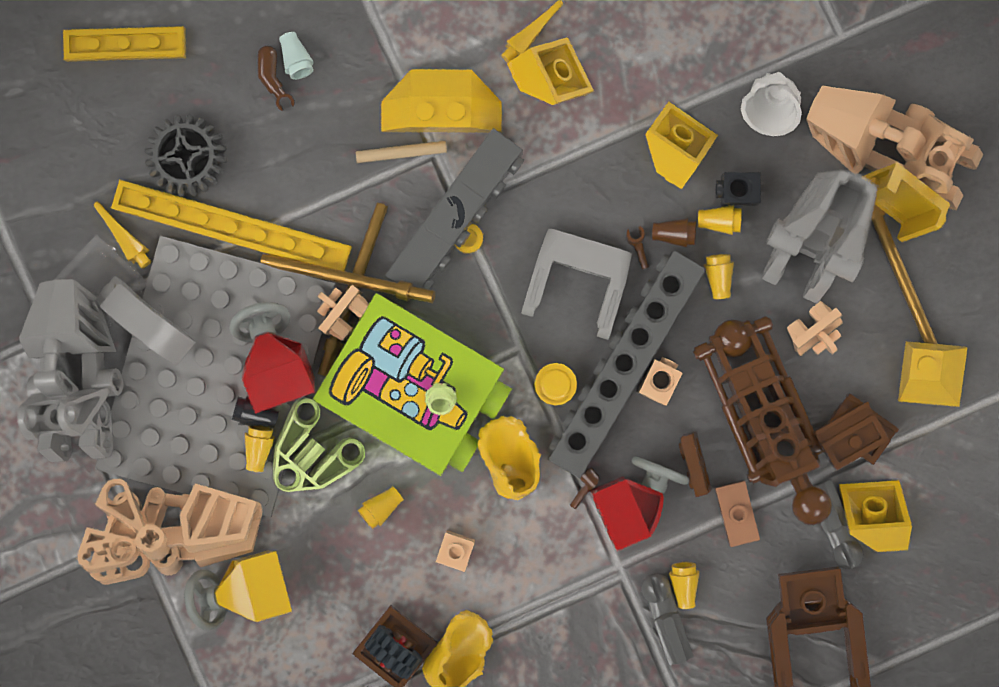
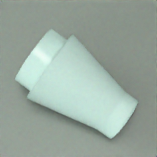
M288 32L280 36L279 40L282 47L285 73L289 74L291 79H301L310 75L313 72L312 65L314 61L298 39L296 32Z

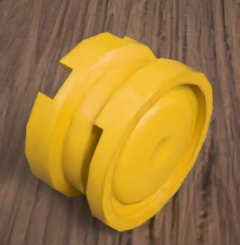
M548 364L540 369L535 377V392L547 404L555 406L565 404L576 393V376L564 364Z

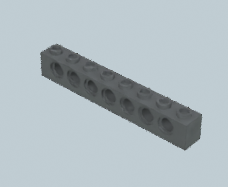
M675 250L670 256L664 254L655 269L660 271L654 282L648 280L640 293L644 297L639 308L633 305L624 320L629 323L623 334L617 332L609 345L613 351L607 360L603 357L593 371L597 375L592 386L586 383L577 398L582 401L576 412L572 409L569 411L562 423L566 427L560 438L555 435L546 450L550 453L548 460L579 479L706 270ZM666 277H673L677 280L678 290L675 293H667L663 289L662 283ZM650 303L661 305L663 314L660 319L654 320L648 316L647 307ZM636 328L643 329L647 334V341L642 346L635 345L631 340V334ZM621 354L628 355L632 361L631 368L626 372L618 370L615 365L616 358ZM605 380H610L616 385V393L610 398H605L600 393V385ZM590 406L597 407L601 412L600 420L594 424H589L584 419V412ZM575 432H580L585 437L584 446L578 450L570 448L568 444L569 436Z

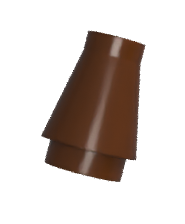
M689 218L660 223L653 222L652 240L685 248L688 245H695L696 221H689Z

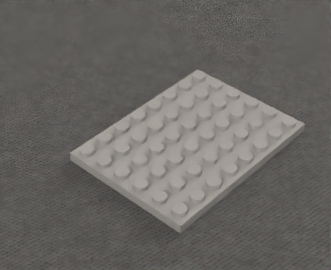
M160 236L142 300L180 327L195 341V344L179 364L175 366L132 335L121 374L123 379L122 392L120 395L115 396L111 410L113 451L109 458L98 459L95 469L183 494H190L196 483L261 503L262 515L272 517L279 488L275 485L272 478L274 444L292 405L299 398L272 407V409L278 410L279 414L275 428H272V436L275 439L266 460L264 471L253 472L246 470L244 433L248 432L249 426L238 425L239 422L233 421L232 416L238 396L243 398L248 396L242 381L244 363L253 342H243L236 339L230 332V322L239 311L253 304L273 302L283 305L290 313V322L287 328L278 336L302 343L313 369L323 333L318 328L328 315V312L325 316L317 312L324 303L318 295L320 292H323L329 296L335 289L336 284ZM259 312V313L253 314V315H251V316H249V317H247V318H245V319L254 318V317H256V316L263 315L265 312ZM279 314L272 319L273 326L280 322L281 316ZM239 328L242 332L250 333L249 328ZM303 403L297 409L298 417L300 416ZM285 469L282 470L279 474L278 479L280 484L282 482Z

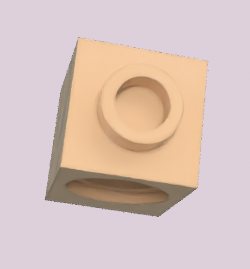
M664 357L660 361L652 360L637 393L667 406L682 375V372L676 370L678 364ZM658 371L665 372L669 377V383L663 389L657 388L653 383V377Z
M446 530L436 562L465 572L475 539Z

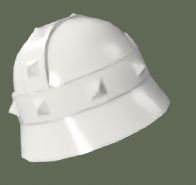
M766 73L764 77L755 79L751 92L742 99L741 112L743 119L752 129L761 134L769 136L785 135L793 131L800 123L802 115L800 107L801 93L794 82L786 78L782 73Z

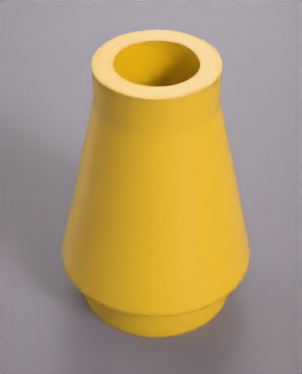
M734 205L698 211V228H706L733 235V232H741L742 208H734Z
M730 254L707 256V264H704V268L706 269L705 271L713 293V299L730 298L734 266Z
M249 426L248 432L244 433L246 470L253 472L264 471L266 460L275 439L272 436V428Z
M392 486L388 490L363 502V506L357 511L365 522L374 529L377 525L381 527L404 499Z
M692 562L675 563L672 565V571L669 572L677 599V607L680 609L694 608L696 606L695 599L699 570H696V564Z

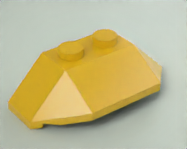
M411 69L381 101V132L490 133L494 128L499 133H502V102L472 70Z

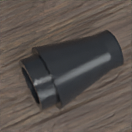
M238 396L232 420L239 422L238 425L275 428L279 411L269 408L255 413L249 396H246V398Z

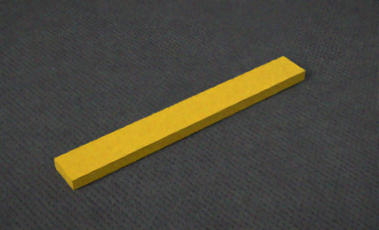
M120 179L111 206L113 210L273 256L341 271L346 270L352 246Z

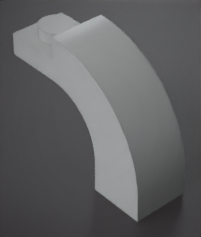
M114 276L103 287L101 294L96 299L101 304L100 307L116 322L175 366L179 364L195 344V341L186 332L148 305L117 276Z

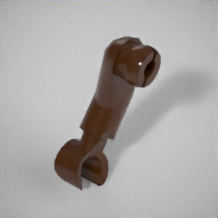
M263 46L258 51V77L270 94L273 93L277 98L276 106L279 110L284 111L280 104L282 97H288L291 100L292 107H294L295 99L292 95L285 93L282 89V83L276 76L277 51L272 46Z

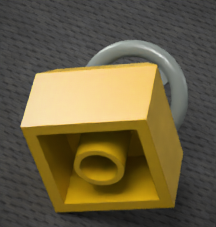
M267 550L232 560L222 580L209 570H198L189 577L185 586L184 600L187 613L193 623L203 630H215L221 626L226 618L227 610L254 622L292 612L276 551ZM206 579L213 586L204 588L199 580ZM194 592L198 596L201 606L200 615L195 607ZM218 610L215 619L210 621V612Z

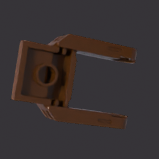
M837 566L778 574L781 601L766 618L774 687L793 686L788 634L804 635L835 631L844 628L850 687H871L863 613L844 598L841 568Z

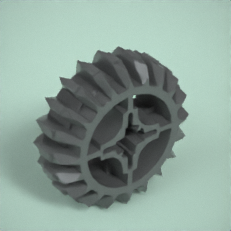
M191 114L187 115L185 123H183L180 115H175V125H172L168 119H165L163 121L166 127L164 131L158 126L154 128V131L159 134L158 138L155 139L149 136L147 139L150 143L154 144V148H145L144 152L153 156V158L145 161V165L148 167L156 166L149 172L150 177L160 176L156 184L159 187H163L168 183L166 191L171 194L178 186V195L182 197L185 196L187 188H189L192 196H196L198 185L202 191L207 192L209 190L205 183L207 180L214 185L218 183L217 179L212 176L214 172L221 175L224 174V170L217 165L218 163H227V158L218 155V153L226 151L227 147L224 144L216 145L223 139V136L220 133L212 135L215 131L213 124H209L204 128L205 119L202 117L196 121L195 125L194 117ZM186 132L200 134L204 137L208 146H191ZM177 135L175 137V148L163 155L167 143ZM185 148L192 153V157H189L190 160L187 163L180 158V154H183L182 151ZM209 156L204 170L195 176L197 163ZM164 165H180L186 179L173 178L167 172Z

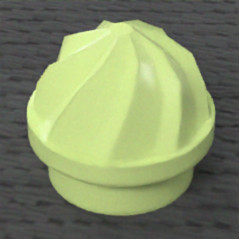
M435 383L426 392L425 403L432 413L444 415L449 413L456 404V393L446 383Z

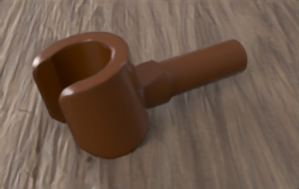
M638 226L641 235L639 239L631 238L628 229L626 233L627 242L634 246L641 268H649L642 243L645 236L644 229Z
M592 467L587 469L580 478L585 485L570 504L574 509L578 507L585 495L599 482V475Z

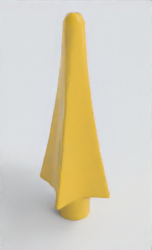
M557 0L540 17L507 40L508 44L505 45L507 49L501 54V57L507 63L529 49L544 26L563 5L562 0Z
M95 202L93 204L95 209L108 225L127 260L132 261L133 264L137 262L142 269L146 268L151 263V260L146 255L150 250L121 226L100 202Z

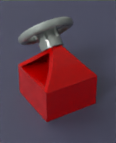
M273 302L250 305L239 311L230 322V332L236 339L243 342H253L244 363L242 381L255 413L311 394L315 390V376L302 343L278 336L287 328L290 322V313L283 305ZM259 312H265L263 315H259V316H256V317H254V318L245 319V318H247V317H249V316H251V315H253V314H256V313H259ZM279 314L281 320L276 326H273L272 319ZM239 328H249L250 333L242 332Z
M635 456L632 458V463L647 470L642 484L622 476L590 490L616 551L653 535L661 517L664 503L662 493L665 494L668 479L687 485L689 483L687 476Z

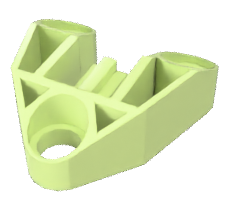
M303 397L294 402L274 444L272 478L275 485L282 491L293 492L324 488L351 472L365 458V449L362 443L348 437L342 439L330 453H327L308 475L305 472L325 451L318 442L311 438L292 460L289 459L293 452L309 436V432L320 418L319 405L310 398ZM302 403H310L314 408V414L308 420H302L298 417L297 409ZM354 443L358 447L359 451L355 459H344L342 449L346 444ZM291 469L295 472V481L291 485L285 486L280 484L278 477L282 470Z

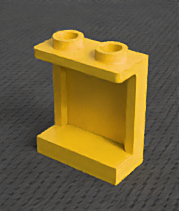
M895 162L862 176L877 186L875 205L901 224L897 236L899 241L904 242L929 232L937 231L945 224L950 203L899 163Z

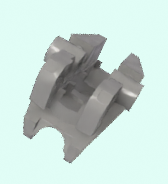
M845 171L818 173L795 203L791 213L783 221L777 219L772 227L766 244L773 246L774 249L763 271L762 279L776 285L784 273L790 256H796L800 252L814 258L813 262L816 263L804 290L803 298L817 304L831 286L836 275L853 282L864 261L863 252L875 204L877 186L861 175Z
M74 279L51 280L39 284L19 337L28 358L40 359V372H36L34 376L28 379V399L18 408V425L26 440L38 439L39 437L37 451L50 462H64L70 459L72 453L71 436H80L79 447L92 459L109 458L113 451L112 419L110 406L105 399L108 396L120 395L123 388L121 372L117 368L104 369V353L116 352L100 304L96 300L97 297ZM65 352L82 354L83 390H79L63 372L57 370V359L65 357Z

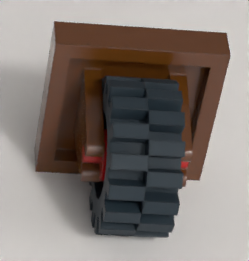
M390 605L352 654L393 687H404L438 642Z

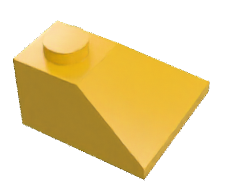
M568 37L531 47L507 63L520 91L551 105L572 100L594 91Z
M670 102L666 104L645 134L656 172L680 189L684 187L718 136Z
M906 341L898 401L959 407L967 347Z
M899 480L839 484V492L850 535L877 552L908 550L912 524Z

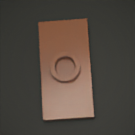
M743 480L716 487L715 491L729 546L734 547L760 540L746 482Z

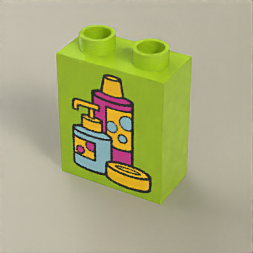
M376 293L312 400L441 476L448 464L463 473L478 448V439L468 434L467 431L479 412L494 420L513 388L498 380L504 371L502 367ZM435 383H446L456 393V404L447 414H434L425 403V394Z

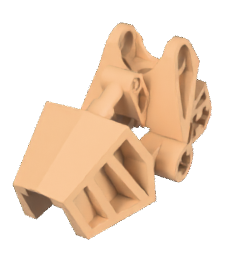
M828 86L821 87L806 119L812 136L853 174H858L864 167L876 171L897 162L872 150L876 137L892 140L898 143L896 148L906 161L905 165L899 164L950 203L949 209L957 210L963 194L959 187L952 185V172L956 163L969 169H977L983 153L979 146L972 144L974 139L939 120L932 111L923 106L910 104L904 115L892 109L896 100L883 94Z
M112 479L104 484L95 504L107 515L108 522L105 531L87 527L77 559L79 564L87 572H90V575L96 581L103 585L140 578L148 572L150 562L164 575L176 574L181 569L184 560H195L199 567L202 568L253 552L263 513L261 503L195 483L191 493L183 494L182 496L167 494L161 488L154 487L149 491L145 504L142 507L139 498L131 491L129 485L124 480ZM115 485L123 486L125 491L118 493L113 500H110L108 497L109 490ZM168 506L179 507L182 510L180 513L181 526L161 528ZM94 551L91 562L86 559L90 558L91 552ZM170 554L171 556L167 558V563H163L162 561L166 559V555ZM138 556H141L143 559L142 566L135 571L128 570L127 566L132 564ZM105 571H107V575H106V576H103V575L100 573V572H105Z

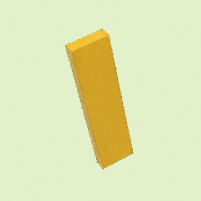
M185 27L63 30L64 60L72 62L186 58Z

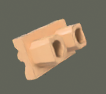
M351 285L338 303L336 301L342 292L336 287L329 296L323 292H320L318 295L324 301L317 310L318 313L325 316L330 308H333L318 329L328 336L331 334L343 341L354 330L353 327L342 320L343 317L351 310L361 318L369 306L367 300L361 296L362 292L353 285Z
M820 301L809 311L810 316L817 322L808 329L798 319L787 327L788 334L793 341L794 350L799 356L803 355L810 348L817 355L825 349L832 355L838 350L834 342L841 337V334L835 329L843 323L840 318L842 314L837 308L832 310Z

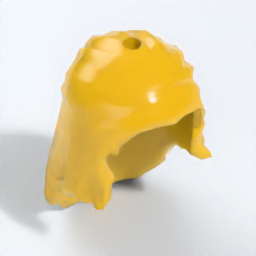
M501 416L498 419L490 420L489 423L480 428L478 434L480 439L477 445L481 458L490 470L497 493L507 499L519 500L528 496L537 488L540 479L539 458L541 454L534 441L529 439L526 426L520 419H516L513 416Z
M464 610L451 619L444 636L424 660L422 666L423 674L431 687H465L473 679H476L477 676L483 675L484 657L486 656V651L490 649L493 643V632L488 626L487 621L482 619L479 614Z

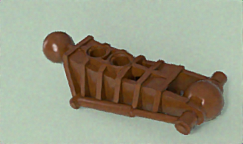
M767 316L753 321V324L749 320L743 322L733 319L724 321L718 325L714 335L709 336L710 343L707 344L705 342L694 347L693 354L696 360L704 361L723 404L721 408L749 470L746 476L750 483L754 484L760 481L773 487L790 481L796 493L792 501L794 515L804 524H821L831 513V499L826 491L812 485L807 473L822 467L818 455L824 453L813 433L814 429L792 378L787 375L769 333L772 330L773 323L770 317L768 318ZM756 334H762L770 354H765ZM752 346L758 359L732 370L727 357L735 358L742 356ZM713 353H715L724 372V375L720 378L710 358ZM774 362L779 375H775L770 363ZM728 383L733 395L731 398L728 399L722 384ZM766 387L769 388L774 402L770 404L762 390ZM756 392L762 407L751 412L745 397ZM735 405H737L739 409V412L742 416L741 419H739V416L734 407ZM768 414L776 415L780 419V426L774 429L767 427L764 423V416ZM743 427L747 428L751 440L748 439ZM780 442L790 443L793 447V454L788 457L780 455L777 451V444ZM753 448H756L761 461L758 462Z

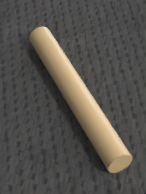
M446 141L356 151L357 163L447 153Z

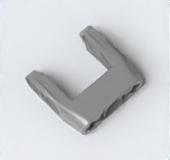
M548 229L537 258L521 314L533 317L535 309L540 305L552 263L609 279L597 320L598 331L596 335L608 340L626 284L632 253L562 231Z

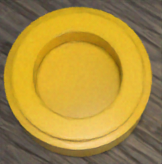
M472 223L467 230L471 234L463 246L459 248L455 245L462 253H474L483 243L481 229Z

